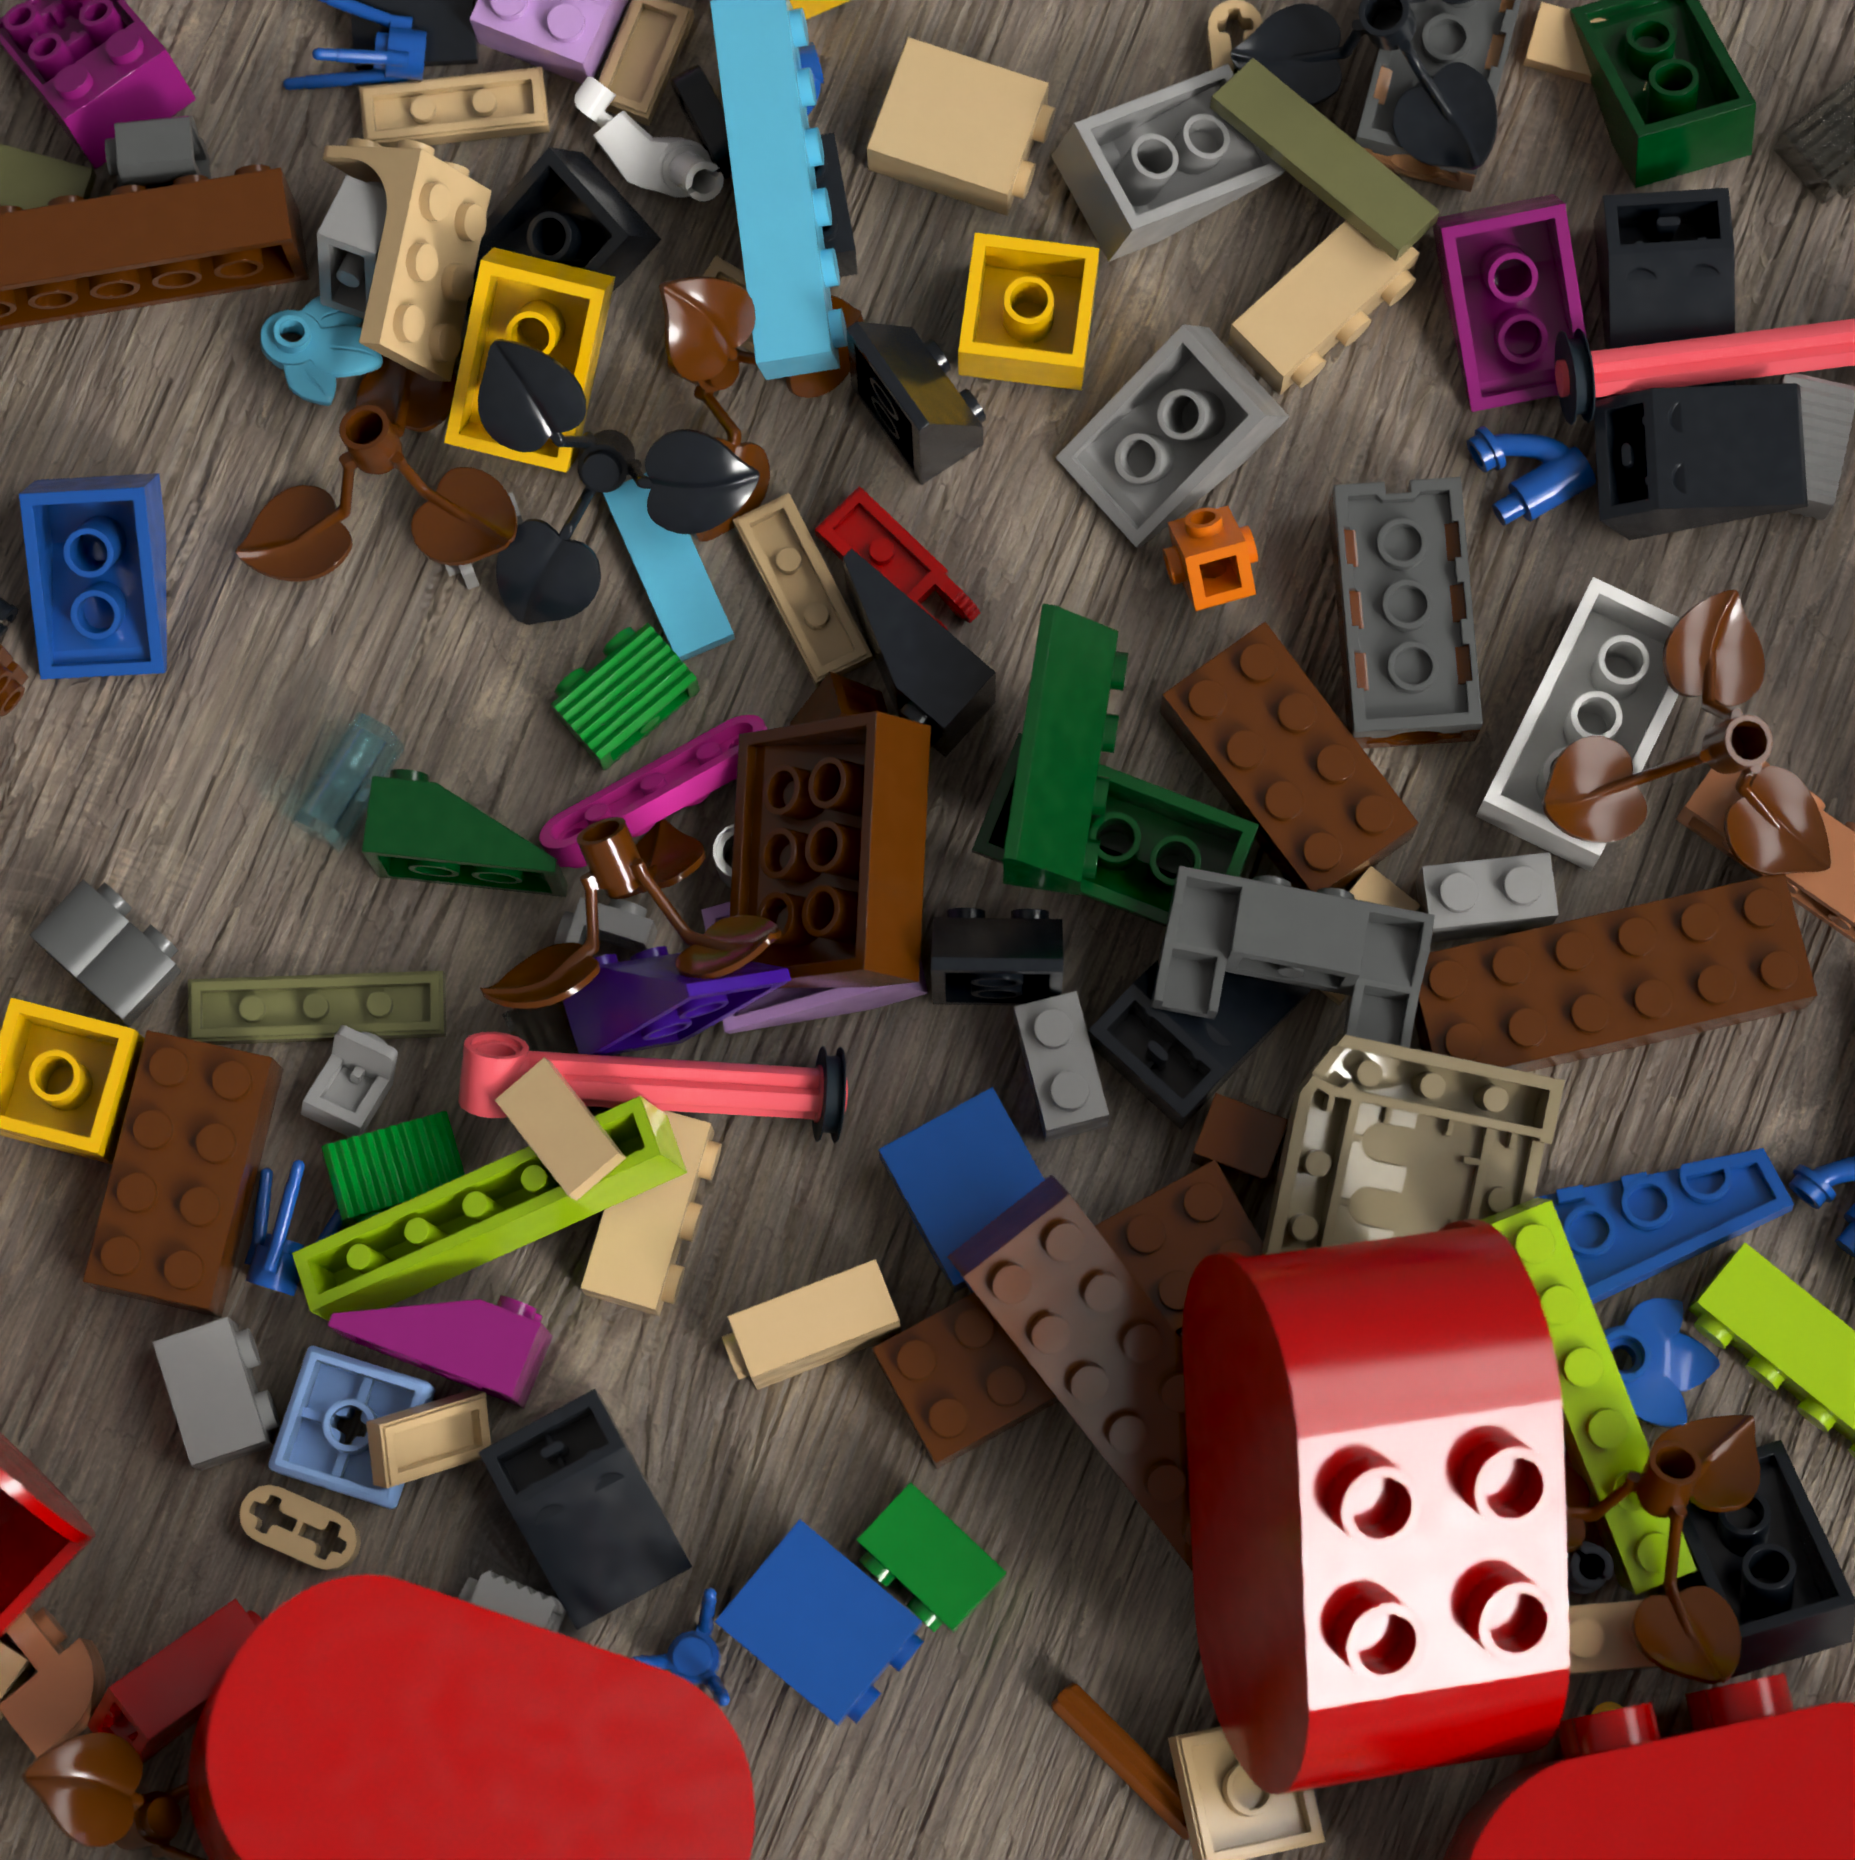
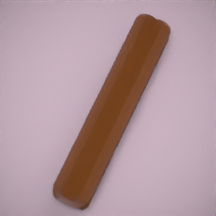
M1073 1682L1068 1684L1053 1699L1051 1704L1052 1710L1182 1839L1188 1841L1189 1835L1177 1782L1078 1684Z

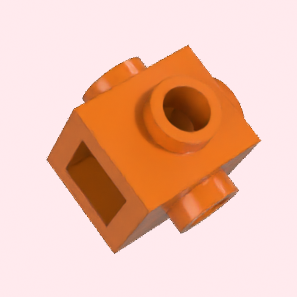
M1228 506L1217 509L1200 508L1190 512L1184 518L1167 522L1172 546L1162 550L1166 570L1172 585L1183 584L1195 611L1256 595L1251 564L1258 562L1255 541L1248 525L1239 527Z

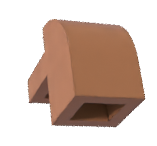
M29 1607L6 1632L38 1672L0 1703V1712L33 1754L39 1758L52 1747L77 1737L88 1727L89 1720L104 1696L106 1676L103 1660L92 1640L79 1638L68 1648L64 1649L61 1643L68 1638V1635L60 1623L46 1608L42 1607L39 1611L35 1612L32 1607Z

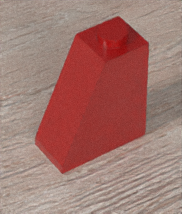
M235 1598L109 1686L87 1726L92 1733H111L126 1740L138 1752L143 1765L199 1720L204 1705L217 1681L233 1661L248 1637L263 1620L252 1610L246 1612Z

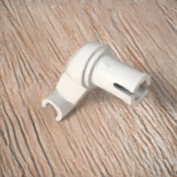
M591 76L584 80L575 93L574 101L576 107L601 128L593 135V138L627 182L673 197L690 196L698 201H709L720 193L723 187V175L721 172L718 173L716 171L719 167L712 163L708 152L701 144L680 137H652L625 111L620 112L613 118L605 110L616 95Z

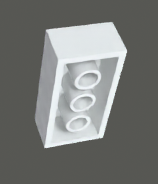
M1593 577L1476 817L1591 872L1607 843H1591L1573 838L1558 829L1545 815L1541 801L1551 768L1561 751L1569 744L1589 736H1604L1618 742L1627 750L1632 760L1633 774L1642 772L1678 697V694L1671 689L1667 682L1662 658L1666 639L1680 618Z

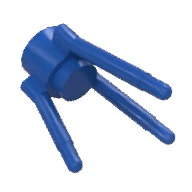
M318 0L326 3V5L389 28V33H376L375 50L315 48L312 52L313 58L322 61L374 64L373 69L375 70L286 78L283 81V87L286 90L397 83L406 82L407 79L422 81L427 31L413 30V17L392 15L355 0Z
M295 1160L292 1164L272 1234L267 1233L273 1171L270 1168L262 1169L256 1198L251 1244L244 1262L250 1265L245 1281L291 1296H295L300 1281L292 1253L304 1248L303 1244L286 1239L305 1164L301 1160ZM337 1209L316 1242L339 1232L342 1228Z
M707 1588L703 1593L699 1623L696 1631L683 1632L674 1638L667 1654L633 1656L631 1659L663 1670L670 1669L673 1674L686 1679L694 1685L704 1683L715 1701L720 1706H726L730 1702V1697L721 1679L716 1674L721 1663L720 1648L714 1639L711 1638L714 1629L713 1621L717 1594L713 1588Z

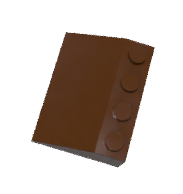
M873 711L739 734L730 917L753 915L766 918L778 925L782 936L769 944L752 961L788 968L792 981L779 988L879 987L919 982L930 725Z

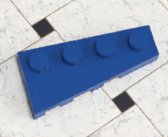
M1764 1148L1682 1164L1678 1169L1648 1175L1647 1172L1621 1176L1619 1181L1584 1188L1583 1184L1557 1189L1554 1194L1539 1196V1198L1549 1199L1553 1202L1592 1304L1789 1213L1794 1206L1790 1195Z

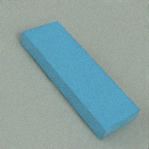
M633 479L623 482L618 489L603 493V496L670 648L681 661H685L734 640L733 630L690 534L671 532L654 523L647 511V499L651 489L640 488Z

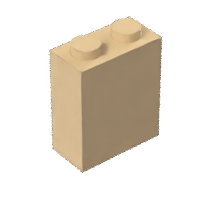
M908 37L867 146L868 170L1008 216L1014 197L1025 199L1031 185L1036 164L1029 162L1028 158L1034 142L1045 143L1052 127L1056 108L1048 105L1049 83Z
M874 1259L729 1315L728 1319L733 1332L722 1336V1340L738 1379L750 1376L756 1389L759 1390L886 1341L901 1333V1326L878 1263Z

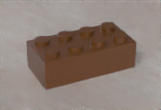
M1266 622L1260 624L1162 694L1161 715L1238 817L1259 824L1255 837L1256 841L1284 878L1291 883V887L1314 892L1321 888L1343 889L1364 874L1370 866H1375L1412 839L1418 826V821Z
M147 1030L83 1278L84 1283L98 1291L222 1318L283 1074V1068L272 1057Z

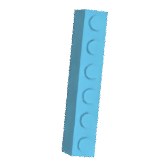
M711 0L710 5L746 290L752 298L755 307L756 321L752 337L756 365L766 380L839 369L838 348L848 346L847 331L842 308L833 310L830 287L840 286V275L834 248L825 249L822 227L832 225V213L826 187L817 189L814 167L824 165V151L819 128L809 129L807 107L816 105L817 99L811 68H801L799 47L809 45L803 8L793 9L790 0Z

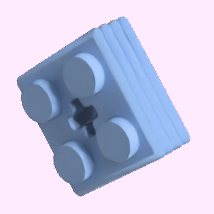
M310 1346L306 1351L268 1464L269 1468L287 1477L388 1509H394L398 1505L405 1483L387 1489L373 1485L368 1433H366L365 1437H355L351 1445H345V1434L337 1429V1423L340 1418L345 1420L351 1419L354 1416L355 1410L362 1411L361 1421L366 1424V1421L432 1402L435 1388L428 1381L321 1347Z

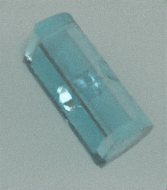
M356 712L292 816L291 822L311 837L338 852L340 849L343 850L368 809L372 776L387 777L404 750L403 743L391 728L368 715Z

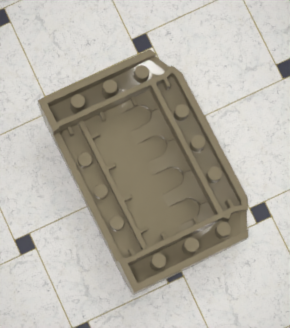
M1339 1034L1294 1092L1261 1255L1436 1232L1453 1221L1481 1220L1534 1199L1545 1143L1552 1144L1565 1080Z

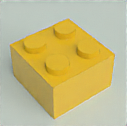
M975 232L958 348V375L1082 391L1098 274L1099 248Z
M11 997L0 1031V1136L113 1164L145 1038L135 1029Z

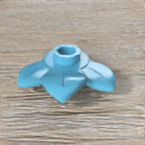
M320 296L312 299L301 311L283 310L273 314L264 322L261 328L260 345L262 352L276 367L284 370L288 388L301 399L311 403L330 406L335 396L336 378L362 375L377 370L383 365L381 354L359 343L362 328L358 326L363 319L322 305L320 303ZM296 333L301 335L302 338L296 342H288L281 335Z

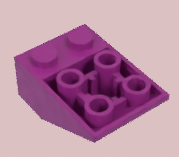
M26 0L12 7L0 18V45L95 170L107 162L105 140L106 138L115 137V123L170 118L196 100L165 47L124 0Z

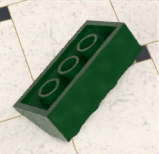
M1042 603L1003 856V884L1080 895L1082 877L1095 879L1101 840L1088 838L1092 814L1105 815L1110 777L1098 776L1101 752L1114 753L1119 715L1107 713L1111 689L1119 691L1124 689L1129 653L1116 651L1119 631L1056 605Z
M1021 733L1017 736L972 848V853L1003 864L1022 739ZM1099 764L1098 776L1110 777L1105 815L1092 814L1088 838L1101 841L1095 879L1082 877L1081 895L1166 927L1173 881L1179 866L1241 877L1254 844L1259 824Z

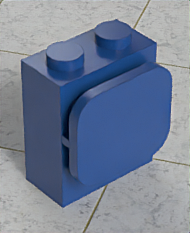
M993 1087L878 1149L880 1160L904 1201L910 1217L954 1293L965 1287H968L971 1293L974 1291L947 1256L1044 1181L1041 1172Z
M800 1519L715 1621L716 1624L837 1726H840L847 1716L857 1724L882 1694L873 1686L889 1665L900 1672L924 1643L915 1634L923 1625L922 1621Z

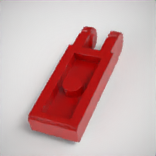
M860 486L815 529V535L842 561L843 557L852 548L947 631L946 626L921 605L935 590L954 614L966 622L971 623L981 613L973 600L949 578L948 570Z

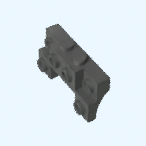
M1179 866L1173 881L1165 936L1160 947L1151 1008L1215 1019L1219 1009L1224 974L1229 972L1349 995L1343 1034L1410 1048L1419 993L1430 952L1435 915L1355 900V896L1352 893L1338 888H1321L1316 892L1293 888L1289 881L1276 876L1261 875L1254 877L1252 880Z

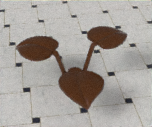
M697 276L675 279L659 285L665 316L667 364L674 375L696 385L694 397L705 403L725 429L727 440L720 437L714 438L721 441L742 461L754 467L760 473L759 481L753 493L738 512L711 530L693 534L696 540L707 542L735 528L733 519L761 505L769 486L770 465L767 454L762 447L753 442L741 443L742 434L740 429L713 396L714 392L727 389L736 381L740 369L739 363L756 365L755 353L742 351L737 348L750 337L755 326L756 316L752 298L741 286L730 281L714 277ZM831 295L833 310L840 308L843 310L846 328L855 322H864L860 310L854 308L843 299ZM848 346L838 348L839 369L786 377L788 390L799 397L813 398L827 394L835 389L850 373Z
M382 355L383 365L381 368L365 374L356 395V407L346 413L340 423L339 434L348 452L339 457L343 473L338 508L333 497L324 489L316 486L299 485L282 491L261 510L249 534L235 550L239 559L258 573L283 581L303 582L315 580L334 571L349 555L353 545L352 537L341 521L345 520L351 513L356 468L365 473L376 475L388 473L393 468H396L418 494L427 500L415 512L411 522V532L416 546L430 560L449 566L465 565L507 549L516 537L518 527L517 514L511 498L499 481L483 470L472 467H456L442 477L435 492L425 484L402 454V444L399 438L404 435L405 428L415 432L429 431L440 425L450 415L457 380L454 371L451 382L431 381Z
M1727 590L1718 593L1693 606L1677 621L1666 639L1662 658L1664 674L1671 689L1684 697L1702 696L1701 706L1703 710L1724 720L1713 725L1705 733L1702 741V751L1633 774L1631 757L1627 750L1618 742L1604 736H1589L1578 739L1561 751L1551 768L1541 801L1543 811L1558 829L1573 838L1591 843L1615 842L1634 833L1646 819L1647 804L1637 787L1638 785L1707 762L1713 770L1722 774H1733L1742 771L1735 785L1737 792L1742 798L1736 800L1728 807L1724 817V832L1727 845L1742 865L1752 871L1767 875L1825 871L1831 866L1829 842L1823 819L1810 791L1802 780L1785 768L1778 766L1762 768L1761 764L1771 754L1773 737L1770 728L1761 718L1750 714L1743 715L1739 708L1732 710L1726 708L1748 701L1759 690L1764 679L1765 659L1759 637L1744 612L1738 591Z
M611 817L589 825L577 836V843L590 870L580 877L585 890L587 938L584 944L567 942L546 947L519 963L495 985L480 989L483 996L493 1003L510 1008L530 1009L558 1003L574 995L589 984L601 970L597 959L592 957L600 949L598 889H604L606 895L611 899H625L639 893L648 892L682 940L690 946L681 952L675 960L678 972L686 977L715 979L736 971L756 958L769 944L779 939L782 933L774 922L753 915H737L723 918L712 924L704 934L692 931L661 889L682 881L700 867L706 859V852L702 843L680 832L666 819H662L656 822L635 845L626 821L620 817Z
M1753 1415L1703 1418L1665 1431L1656 1439L1642 1472H1629L1625 1481L1593 1507H1587L1590 1500V1492L1583 1478L1570 1466L1564 1464L1566 1553L1576 1551L1583 1544L1586 1536L1584 1521L1595 1522L1631 1492L1637 1494L1642 1508L1650 1515L1658 1518L1669 1517L1670 1527L1663 1582L1666 1596L1653 1595L1640 1602L1632 1621L1633 1637L1642 1654L1662 1670L1683 1678L1712 1685L1728 1681L1737 1668L1741 1654L1740 1627L1730 1605L1712 1588L1693 1586L1679 1593L1677 1571L1682 1526L1687 1514L1685 1507L1689 1499L1701 1509L1711 1512H1728L1745 1507L1755 1496L1760 1483V1464L1756 1449L1755 1420Z
M99 1732L66 1740L42 1754L21 1775L23 1781L39 1797L54 1823L66 1836L78 1844L94 1848L115 1843L118 1847L128 1851L151 1847L152 1855L157 1859L166 1857L171 1860H206L173 1847L169 1842L175 1837L181 1824L182 1814L177 1803L189 1795L188 1782L165 1792L153 1791L145 1794L135 1792L142 1778V1760L132 1745L119 1736Z

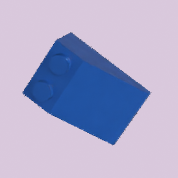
M160 474L35 480L19 493L40 680L165 673L167 671L166 530Z

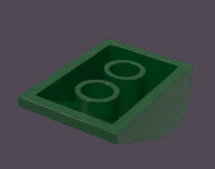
M1599 0L1570 9V16L1592 76L1590 80L1612 145L1635 188L1752 155L1756 102L1699 0ZM1597 18L1607 19L1604 21L1594 23L1590 22V20H1594Z
M393 769L390 771V778L372 776L362 852L378 877L566 897L568 884L556 858L438 783L428 782V774L415 770Z

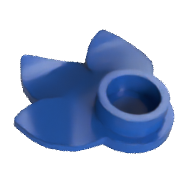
M1652 1298L1634 1307L1623 1326L1610 1327L1603 1332L1611 1351L1622 1349L1631 1356V1368L1619 1370L1637 1418L1658 1427L1673 1428L1687 1423V1408L1681 1392L1691 1390L1706 1381L1718 1369L1720 1362L1702 1343L1679 1333L1683 1321V1303L1679 1300L1667 1298Z

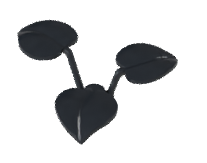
M1362 0L1358 12L1359 19H1355L1352 22L1353 30L1341 47H1339L1341 30L1330 13L1312 4L1291 5L1268 17L1245 41L1236 46L1230 53L1231 59L1238 70L1254 58L1305 101L1314 106L1326 101L1337 93L1342 83V71L1338 60L1348 58L1363 35L1367 34L1370 41L1379 49L1386 51L1400 49L1422 85L1406 91L1398 100L1394 110L1393 128L1395 136L1401 147L1411 157L1430 166L1475 170L1481 167L1487 160L1496 140L1498 130L1497 104L1493 91L1484 76L1475 68L1465 63L1454 62L1444 66L1432 79L1410 43L1416 31V18L1409 4L1425 2L1427 0ZM1442 0V1H1443V2H1446V3H1449V4H1462V3L1469 2V1H1471V0Z
M496 339L489 348L478 394V411L485 430L500 445L518 452L536 451L549 438L558 447L584 449L578 460L577 469L581 481L586 486L560 533L543 520L528 519L518 525L516 537L509 544L508 548L498 553L496 578L499 593L506 608L517 621L531 625L567 619L582 612L593 601L600 587L602 577L599 560L587 544L571 540L570 538L596 492L607 493L618 489L625 481L627 475L632 477L638 487L651 489L647 499V511L653 522L668 531L678 534H697L717 527L738 512L753 493L760 478L759 471L742 461L721 441L697 430L677 429L667 432L656 440L645 458V469L648 476H645L641 471V461L635 459V450L632 442L619 431L603 430L595 435L591 432H585L583 436L563 435L562 432L570 431L579 426L586 415V398L576 377L560 362L536 348L516 341Z

